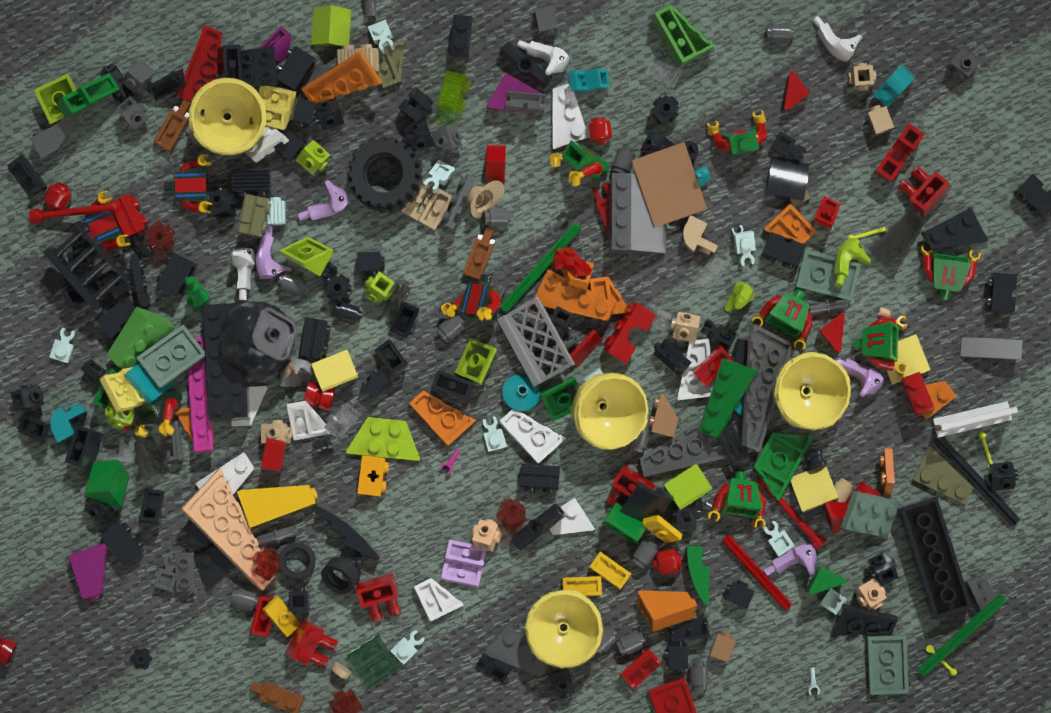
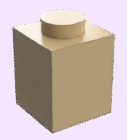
M880 105L869 109L870 112L866 116L874 136L894 128L886 106L881 108Z

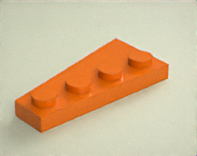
M362 50L304 86L302 91L309 101L320 103L340 95L343 96L350 92L379 85L382 83V80Z
M549 269L535 297H539L543 307L556 309L558 306L570 313L606 321L609 320L616 306V303L589 289H578L568 285L565 277Z

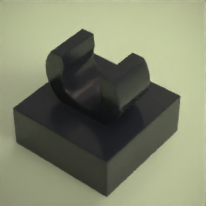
M91 359L84 363L81 368L85 372L82 380L87 384L93 379L96 381L107 370Z

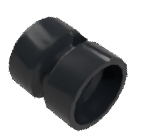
M414 87L408 94L409 99H404L398 108L412 121L418 123L423 117V111H427L434 102L420 89Z

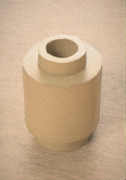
M843 478L836 481L834 487L839 499L832 502L846 503L853 492L852 488L854 486Z

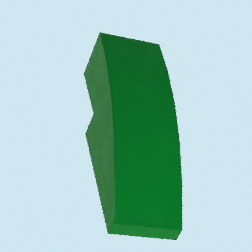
M109 73L61 97L56 104L67 120L116 93L120 88Z
M686 546L688 570L693 586L702 603L709 605L710 566L702 565L703 547Z

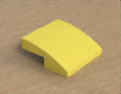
M271 85L261 86L259 88V95L266 109L265 126L285 130L293 110L296 91Z
M917 334L898 341V362H895V364L898 365L903 362L907 366L898 367L899 371L905 372L904 375H898L895 370H887L892 385L901 382L902 378L917 372L924 373L931 370Z
M132 368L122 369L116 374L104 375L100 379L116 412L133 409L147 403L123 376Z
M826 464L791 478V483L802 512L824 505L825 502L839 499Z

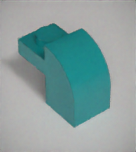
M902 64L873 95L884 106L888 107L916 77Z
M596 68L588 71L574 70L568 72V83L571 91L575 93L610 88L608 69Z
M78 403L68 408V412L61 406L53 413L50 424L58 443L73 436L75 428L71 420L88 412L85 405L79 406Z

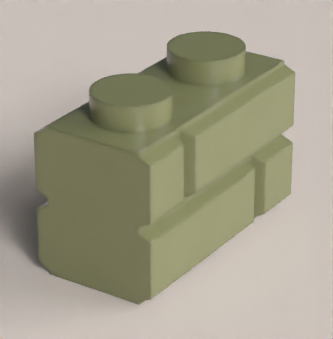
M245 194L238 233L262 238V233L266 234L268 223L265 222L266 215H270L272 206L269 203V199Z

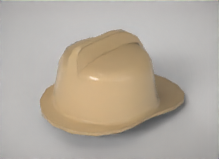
M492 181L484 187L474 186L463 203L470 209L473 217L480 218L483 210L493 208L504 195V185L500 181Z

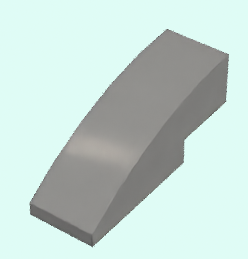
M961 337L960 356L1021 360L1023 340Z

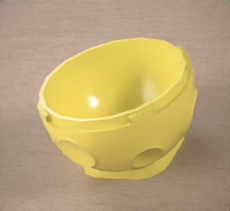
M807 352L789 360L780 368L773 385V399L782 418L792 426L810 430L825 429L835 424L849 405L850 379L846 370L837 361L824 354ZM805 387L809 389L808 394L803 393Z
M618 373L593 375L578 388L571 406V415L576 430L583 439L594 447L602 450H612L626 446L636 439L641 431H644L648 422L647 399L640 385L630 377ZM604 403V407L600 409V404Z
M570 589L551 592L540 598L528 613L525 626L527 643L532 652L547 665L559 668H572L589 660L600 646L603 633L601 615L597 607L584 594ZM561 624L567 625L565 631L560 630Z

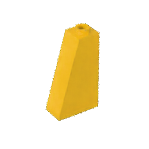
M310 485L237 491L250 528L316 504L315 499H318L315 487L311 488Z

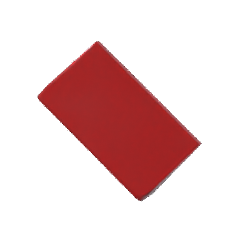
M592 330L570 354L576 367H579L603 341L595 330Z
M259 595L249 633L268 637L272 620L263 611V608L273 598Z

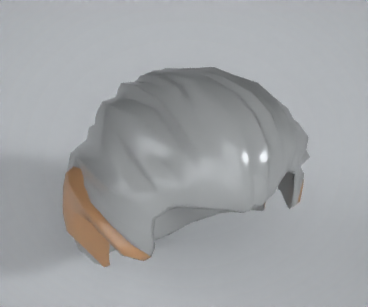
M303 359L288 361L280 371L279 385L281 387L301 386L303 381L308 383L313 374V367L310 362Z

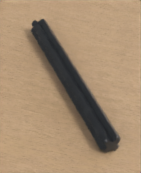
M940 437L935 442V445L1011 526L1016 525L1020 518L995 491H992L991 487L944 437Z

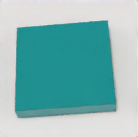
M140 363L123 375L148 404H151L174 385L172 382H169L159 389Z

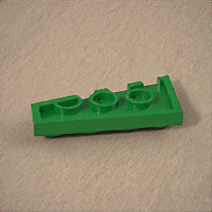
M722 358L699 432L715 438L720 437L731 418L732 412L738 407L744 392H747L753 377H756L759 372L758 370Z

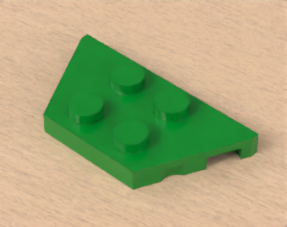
M771 433L753 468L775 500L779 501L813 440V435Z

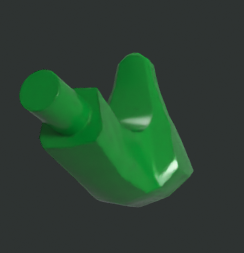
M187 277V304L192 309H203V305H208L211 299L196 277Z

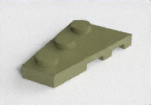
M930 445L928 446L913 480L966 505L974 487Z

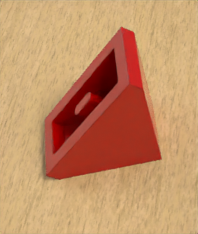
M793 71L788 73L783 111H788L810 94Z
M487 145L486 183L500 181L505 184L506 146Z
M823 196L811 223L830 230L841 204Z
M843 313L839 314L818 331L834 352L837 353L841 352L845 320V314Z
M266 439L261 468L281 471L285 459V441Z
M825 502L826 519L833 535L843 529L841 525L848 508V504L845 502Z

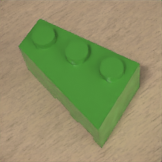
M671 4L655 12L650 18L678 68L708 53L715 47Z
M136 307L107 355L118 367L124 369L132 368L139 363L136 357L168 336L175 327L163 315Z

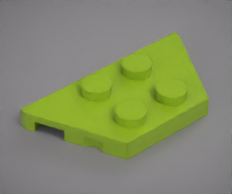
M368 417L346 450L347 454L420 461L406 421Z

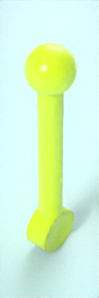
M883 227L877 230L869 231L855 236L849 235L847 239H859L862 237L886 231V228Z
M980 432L979 438L982 440L988 463L993 464L985 440L986 434L985 432Z
M932 645L926 647L928 653H935ZM944 660L941 661L949 670L951 676L957 674L956 669H952Z

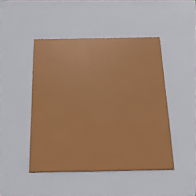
M685 142L632 160L654 227L707 209Z

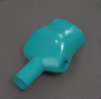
M701 167L694 171L700 187L710 180V173L706 167Z

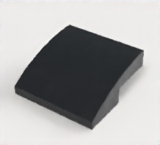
M772 157L766 194L804 201L809 163Z
M639 482L622 505L620 512L643 522L644 518L656 515L661 517L674 497L658 487L654 491Z

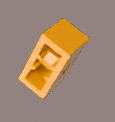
M362 455L357 494L381 496L382 493L386 492L387 482L383 481L384 474H388L389 462H386V458ZM373 470L379 475V478L375 479L374 482L368 476L372 474Z

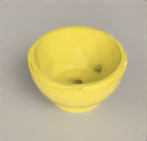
M222 78L209 82L197 92L190 106L189 122L195 138L203 147L220 155H235L247 151L259 141L266 125V109L259 93L252 86L234 78ZM202 109H204V116L200 115ZM225 113H229L231 115L230 120L224 119L223 116ZM251 117L254 118L253 124H250Z

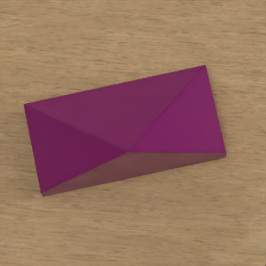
M280 26L259 48L275 46L276 61H285V56L290 50L291 34Z

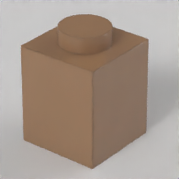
M724 631L721 634L716 633L709 655L728 662L736 640L732 639L733 635Z

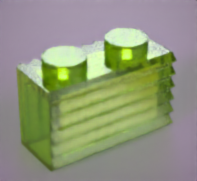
M446 70L437 110L460 115V111L465 110L467 100L464 99L465 92L469 93L471 81H468L469 77L467 75Z

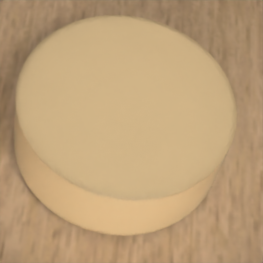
M335 662L332 666V671L343 679H348L351 674L350 670L338 662Z

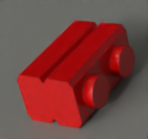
M127 194L110 202L118 205V209L112 212L122 234L128 235L125 239L148 230L146 227L148 221L144 214L140 215L138 210L140 204L136 196L132 198L130 194Z
M917 372L902 378L901 383L909 403L913 407L915 417L933 411L934 405L921 373Z

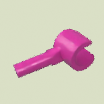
M458 449L455 450L448 462L443 463L440 467V471L445 465L450 468L446 475L452 471V464L460 453Z

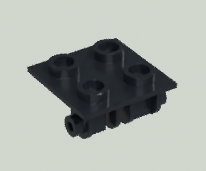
M275 46L241 50L242 81L254 89L261 86L278 84Z

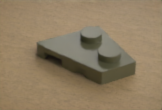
M403 39L393 43L394 50L390 46H385V53L382 54L379 49L380 70L377 71V74L382 80L383 89L401 82L404 55Z

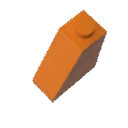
M637 591L636 603L652 632L695 617L697 605L695 600L691 599L688 592Z

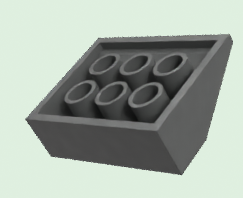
M612 173L609 176V253L666 254V224L654 227L637 175Z

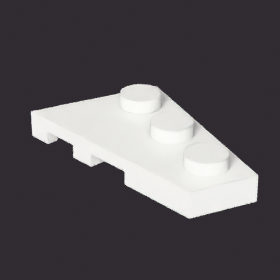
M709 339L696 340L695 343L689 342L686 358L692 363L682 375L677 400L711 396L714 381L704 386L692 373L710 355Z
M245 452L220 467L227 484L232 489L233 495L255 469ZM216 471L196 483L197 487L200 489Z

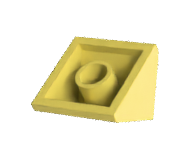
M348 349L311 364L322 392L358 378Z

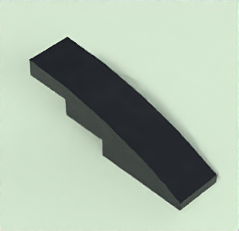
M320 506L317 507L316 514L332 521L329 529L346 537L343 542L344 545L375 560H379L380 556L353 527L335 514Z

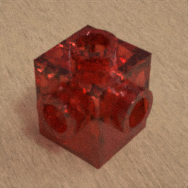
M160 220L145 231V234L149 237L147 242L154 250L158 248L160 251H167L174 245L173 242L176 240L173 236L175 234L174 230L169 224L165 226ZM163 234V239L159 240L160 235Z
M518 499L502 501L498 508L497 518L500 523H503L505 531L524 526L526 521L524 505L520 504Z
M265 546L260 552L257 551L252 558V572L267 581L281 567L280 554Z
M343 689L333 695L334 699L328 702L333 713H357L363 709L352 689L346 692Z

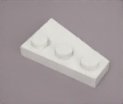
M569 84L553 89V149L568 145L571 140L578 142L588 138L574 91H571Z
M513 409L499 421L537 464L566 439V437L555 433L550 428Z

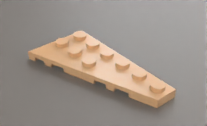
M219 468L180 510L262 591L274 579L275 575L266 557L263 556L258 546L259 543L254 538L249 523L239 503L235 500L230 485L227 484L223 476L222 469Z

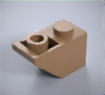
M660 394L659 398L655 397L653 409H656L654 417H650L648 427L651 428L652 433L673 438L678 417L665 395Z

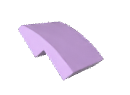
M449 540L441 580L478 588L486 550L475 547L473 544Z

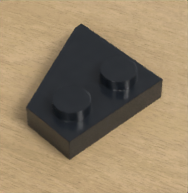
M218 547L195 555L207 590L212 588L233 565Z

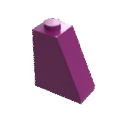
M505 73L488 102L487 109L536 114L537 112L527 111V109H523V111H509L506 108L507 91L542 93Z
M106 543L68 555L82 599L88 598L89 601L100 598L99 594L104 593L109 550Z

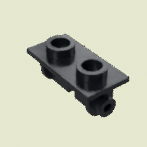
M112 63L102 68L100 72L101 77L110 73L120 88L119 91L112 94L115 100H119L122 103L126 97L134 96L132 90L128 89L124 83L119 82L124 76L117 65L114 66Z
M183 69L171 71L162 80L149 83L148 87H146L149 94L153 93L155 101H158L186 86Z
M666 339L662 343H655L653 346L655 349L654 355L679 377L684 374L692 363Z

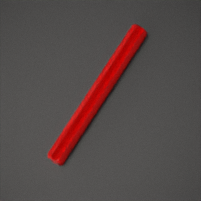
M727 535L722 540V543L785 611L788 610L792 603L730 535Z

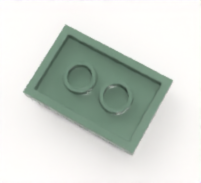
M805 250L795 287L852 301L861 264L850 261L848 277L844 279L843 287H837L835 285L837 277L834 275L836 257Z
M183 324L136 357V360L156 386L161 389L205 358L206 353Z
M853 491L841 527L845 530L887 538L900 502L891 498Z
M906 635L867 636L869 694H909Z

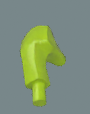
M848 238L837 251L834 275L837 277L835 283L837 287H843L844 279L848 277L850 260L858 261L865 265H869L871 262L861 242L856 238Z
M737 281L724 306L725 311L731 312L735 308L741 309L753 300L754 290L745 282Z

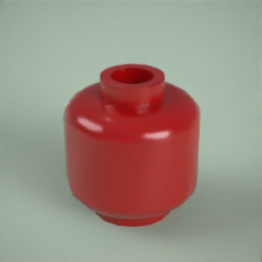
M605 117L590 119L586 126L589 141L596 142V146L607 144V140L613 137L610 121L605 120Z
M61 182L50 184L44 196V201L48 204L47 208L52 211L66 209L72 197V193L69 190L70 187Z
M675 549L659 551L657 558L653 559L655 570H659L661 575L664 576L678 573L680 567H683L680 552H676Z

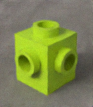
M313 140L303 148L296 161L314 175L318 170L322 172L327 167L328 162L326 161L330 154Z
M378 272L374 277L370 276L364 284L366 289L363 294L370 301L379 304L383 299L387 300L393 292L391 288L395 282L381 272Z
M109 400L105 410V422L111 424L113 428L123 429V427L131 425L134 419V408L116 412L111 400Z

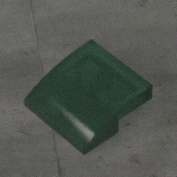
M379 634L346 655L369 690L401 668Z

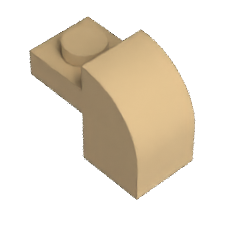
M690 215L682 233L685 246L691 252H694L696 246L700 247V252L706 255L714 254L718 245L701 238L707 223Z

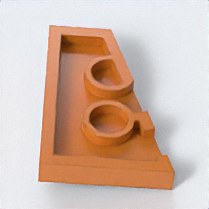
M424 390L409 403L447 447L476 421Z

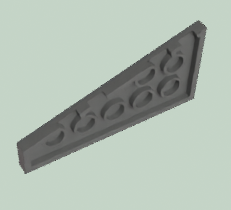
M749 324L747 367L759 372L756 377H753L750 387L745 392L741 446L754 452H760L775 405L772 393L773 385L780 368L789 360L793 344L756 324Z
M734 410L726 426L732 423L742 441L743 417ZM701 420L640 457L639 460L643 477L728 457L718 438L699 432L703 421ZM728 429L727 432L729 433L735 447L737 448L739 454L742 455L743 452L740 449L733 433L730 429ZM721 433L732 457L736 456L724 433ZM745 447L748 453L754 452Z

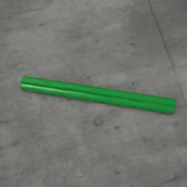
M576 223L571 225L501 304V310L508 313L553 263L555 250L566 248L578 235L581 228Z
M998 594L918 667L917 671L919 674L925 677L1007 602L1004 595Z

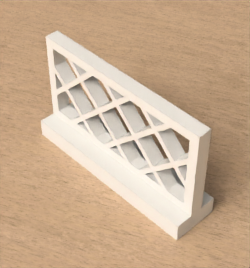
M1008 401L932 420L936 436L939 438L1012 420L1011 414L1018 413L1017 407L1009 408Z

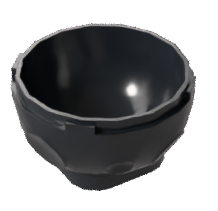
M256 301L242 303L235 306L222 323L220 349L229 365L240 374L252 378L267 377L281 370L290 360L297 333L296 326L275 305Z

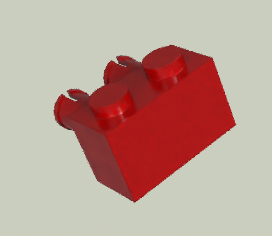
M916 166V171L913 169L910 175L918 180L922 186L917 190L904 179L902 181L903 184L900 183L897 189L909 197L910 207L922 217H925L950 191V183L936 171L930 176L919 166Z
M624 465L611 484L614 486V489L606 501L610 504L613 498H615L611 504L614 506L624 494L630 496L639 482L652 490H655L657 486Z
M393 573L356 584V594L361 608L367 607L372 622L376 621V617L377 620L383 618L378 605L381 602H386L390 616H394V613L396 615L401 613L396 599L399 596V589Z
M303 618L285 653L290 658L305 665L312 662L321 668H325L326 664L324 662L328 663L329 657L316 652L315 649L319 644L333 651L335 647L330 643L337 646L338 640L325 635V631L320 626Z

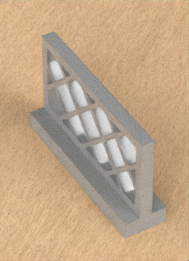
M535 297L497 319L534 387L574 365L569 352L539 297ZM534 303L538 308L537 316L529 313L530 305ZM516 313L524 315L522 324L517 323L513 315ZM528 317L536 319L534 328L526 326ZM540 321L546 323L547 332L538 330ZM525 329L533 332L531 341L526 340L524 337ZM537 334L545 336L544 345L535 343ZM549 338L555 339L557 343L556 349L547 347ZM534 346L542 349L541 358L534 355ZM546 350L555 353L553 362L544 359ZM558 355L564 356L568 364L564 366L556 364ZM543 363L552 366L550 374L547 376L542 370Z

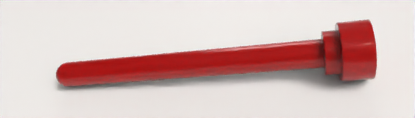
M110 203L45 212L39 208L31 209L29 219L32 224H41L45 219L116 211L118 205Z
M760 477L757 479L762 488L807 535L815 551L818 550L827 540L822 535L815 534L782 497L779 501L775 500Z

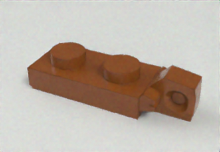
M183 100L179 108L175 106L173 110L171 109L153 143L169 152L172 151L189 121V113L187 112L191 106L190 102Z
M486 227L484 235H478L467 260L463 275L480 280V276L484 273L494 247L495 240L491 239L494 229Z
M264 681L263 685L252 683L250 690L259 693L257 698L290 713H298L305 698L271 682Z

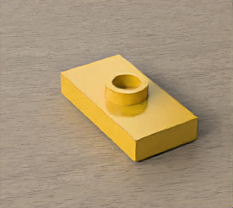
M659 515L643 519L642 525L665 543L681 540L682 534Z
M602 552L598 553L589 568L619 589L623 587L631 575L630 572Z
M601 576L563 578V590H575L584 594V596H602Z
M275 596L263 608V611L285 637L288 638L298 628L300 622L279 597Z

